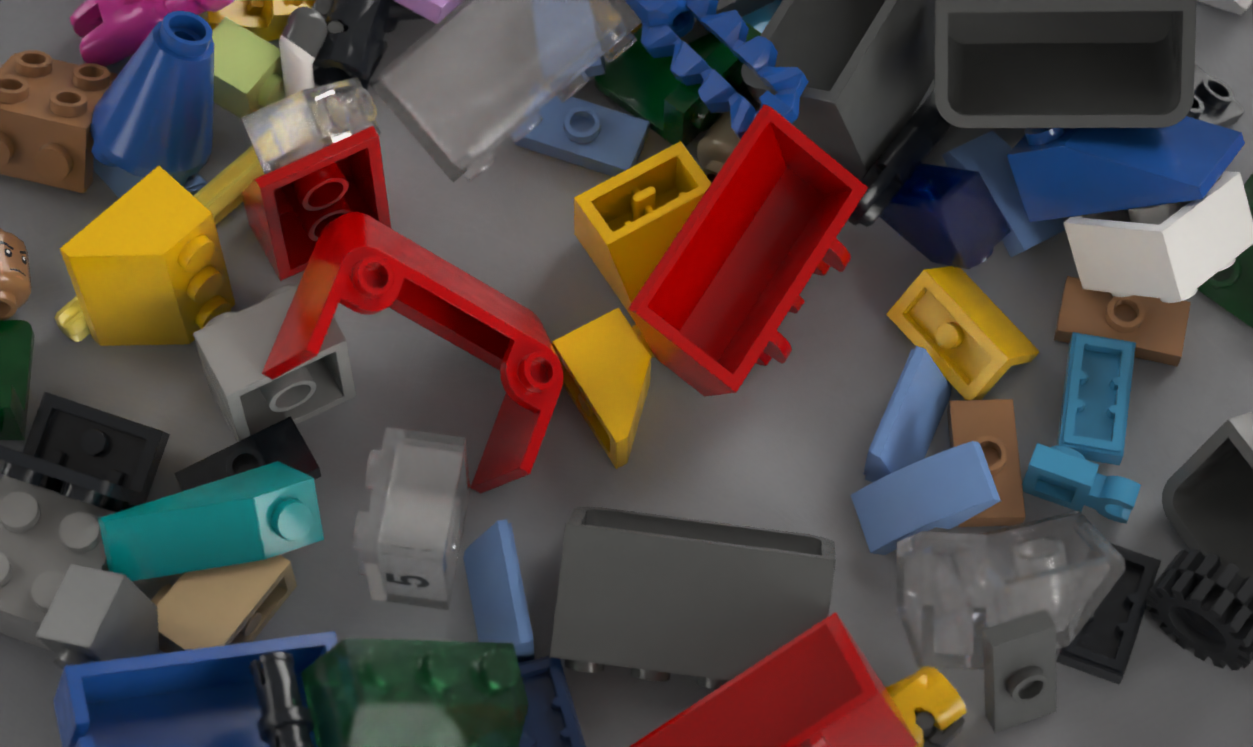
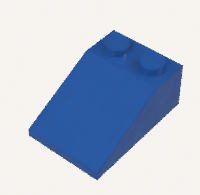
M1186 116L1177 124L1164 128H1026L1024 131L1025 135L1010 150L1007 158L1029 222L1201 200L1235 158L1245 142L1242 132Z

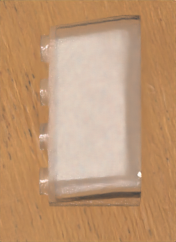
M464 0L444 19L385 67L369 82V85L453 183L462 175L470 182L497 159L491 152L493 148L509 135L515 142L519 141L543 120L538 110L555 96L561 102H564L578 92L590 80L584 71L601 56H604L609 63L626 51L637 40L631 31L642 21L625 0Z

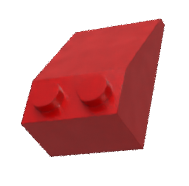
M370 126L254 179L242 192L248 223L280 281L306 269L323 228L343 214L360 212L391 228L380 140L374 126Z

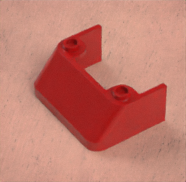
M349 212L327 224L320 233L261 374L273 380L318 356L339 303L354 312L364 315L376 314L389 307L500 371L501 383L506 394L470 488L481 494L531 474L564 381L562 365L538 316L525 306L366 214Z

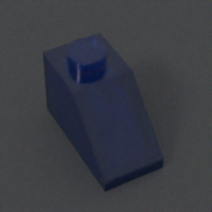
M921 163L879 216L931 262L970 269L986 261L992 255L993 247L1011 232L979 171Z

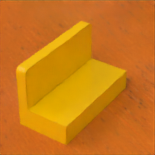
M956 265L924 269L886 313L915 346L926 349L947 381L965 400H982L1011 366L1031 362L1039 354V350L974 281Z

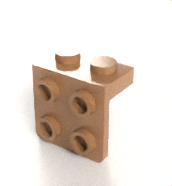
M28 50L13 54L0 67V174L85 193L93 183L94 156L92 146L94 140L90 133L93 110L119 74L110 72L106 67L99 64L85 63L78 65L52 59L49 54L42 51Z

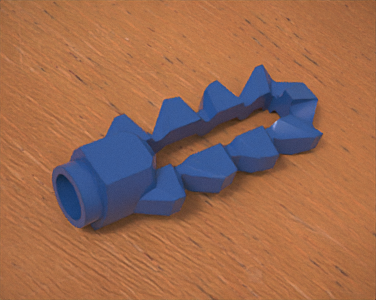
M623 0L627 5L628 11L642 23L641 43L653 58L673 56L670 71L676 80L684 85L690 86L702 83L698 90L700 98L711 113L730 112L731 128L739 139L742 138L764 104L775 109L791 124L798 119L800 96L809 81L798 67H775L778 52L773 43L765 37L757 36L745 42L749 28L736 10L716 14L719 0ZM695 18L707 31L717 37L738 60L746 64L767 87L776 92V95H773L767 90L758 98L761 102V107L758 111L743 96L739 95L715 69H712L698 53L680 39L693 29Z

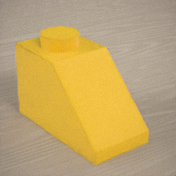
M618 307L552 341L553 348L563 368V386L616 469L628 463L650 386L651 359L655 357L637 325L631 326Z

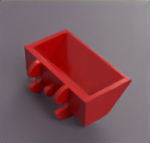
M764 104L628 308L630 315L656 359L704 397L736 393L755 363L767 366L772 358L781 364L785 363L792 352V347L777 329L788 312L797 314L801 309L804 299L800 296V293L813 274L825 276L830 267L839 272H843L851 260V256L847 248L836 237L868 189L864 183L768 105Z
M835 612L629 747H916L918 744L891 696L841 618Z

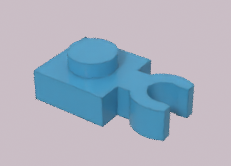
M1037 443L1024 477L1022 488L1025 493L1072 510L1082 512L1085 505L1095 509L1099 514L1110 520L1127 523L1141 485L1125 477L1105 476L1097 473L1099 464L1086 460L1081 453L1065 446L1048 447Z

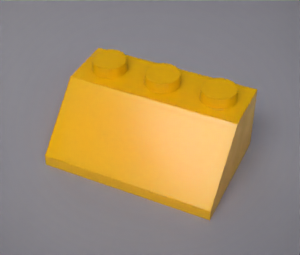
M159 165L60 248L91 337L100 346L191 344L195 340L194 332L203 329L212 318L225 312H231V308L235 305L213 213Z

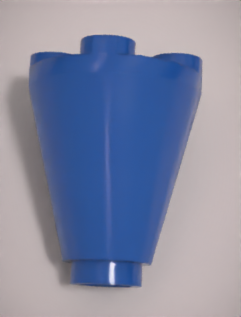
M187 11L168 13L163 18V21H160L152 29L95 105L90 133L94 140L92 153L100 163L110 167H120L132 175L143 178L159 165L179 184L184 186L188 177L199 173L209 161L213 144L214 42L212 40L211 26L202 17Z

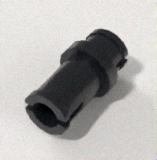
M288 652L265 654L260 656V661L253 660L249 665L262 718L257 722L259 737L261 741L268 743L269 747H314L309 734L315 727L312 712L310 709L303 707L294 670V658Z

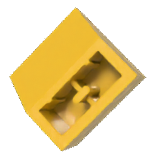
M682 141L574 197V234L627 311L711 185L710 180Z

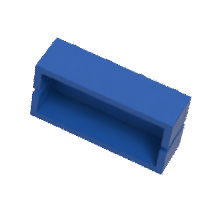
M335 631L64 666L53 700L62 747H269V744L261 741L259 737L257 722L262 718L249 665L253 660L260 661V656L273 652H288L294 658V670L303 707L310 709L312 712L315 727L309 734L314 747H364L353 700H342L349 684ZM329 720L324 728L323 721Z

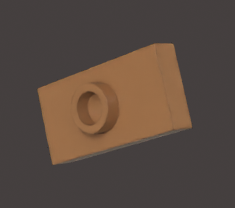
M1067 276L1063 288L1054 340L1069 343L1072 333L1075 332L1136 342L1135 358L1178 366L1182 357L1191 302L1165 303L1160 298L1136 295L1116 297L1110 292L1084 290L1080 278Z
M1013 399L949 401L947 417L950 448L971 441L980 442L1001 499L997 504L959 524L958 527L1023 525L1026 516Z

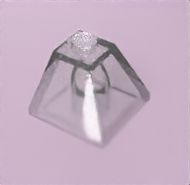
M1080 510L956 538L957 551L983 630L1046 609L1056 624V649L1070 645L1125 571L1122 555Z

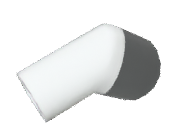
M309 7L297 8L289 15L287 25L279 39L285 97L291 100H304L314 96L315 87L312 65L327 37V24L324 16L319 11Z

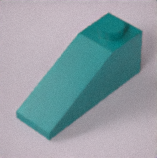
M279 461L98 518L108 571L124 574L131 581L266 560L324 540L314 478Z

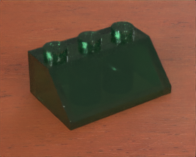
M343 638L301 672L308 709L312 712L315 725L313 732L317 747H519L529 707L513 643Z

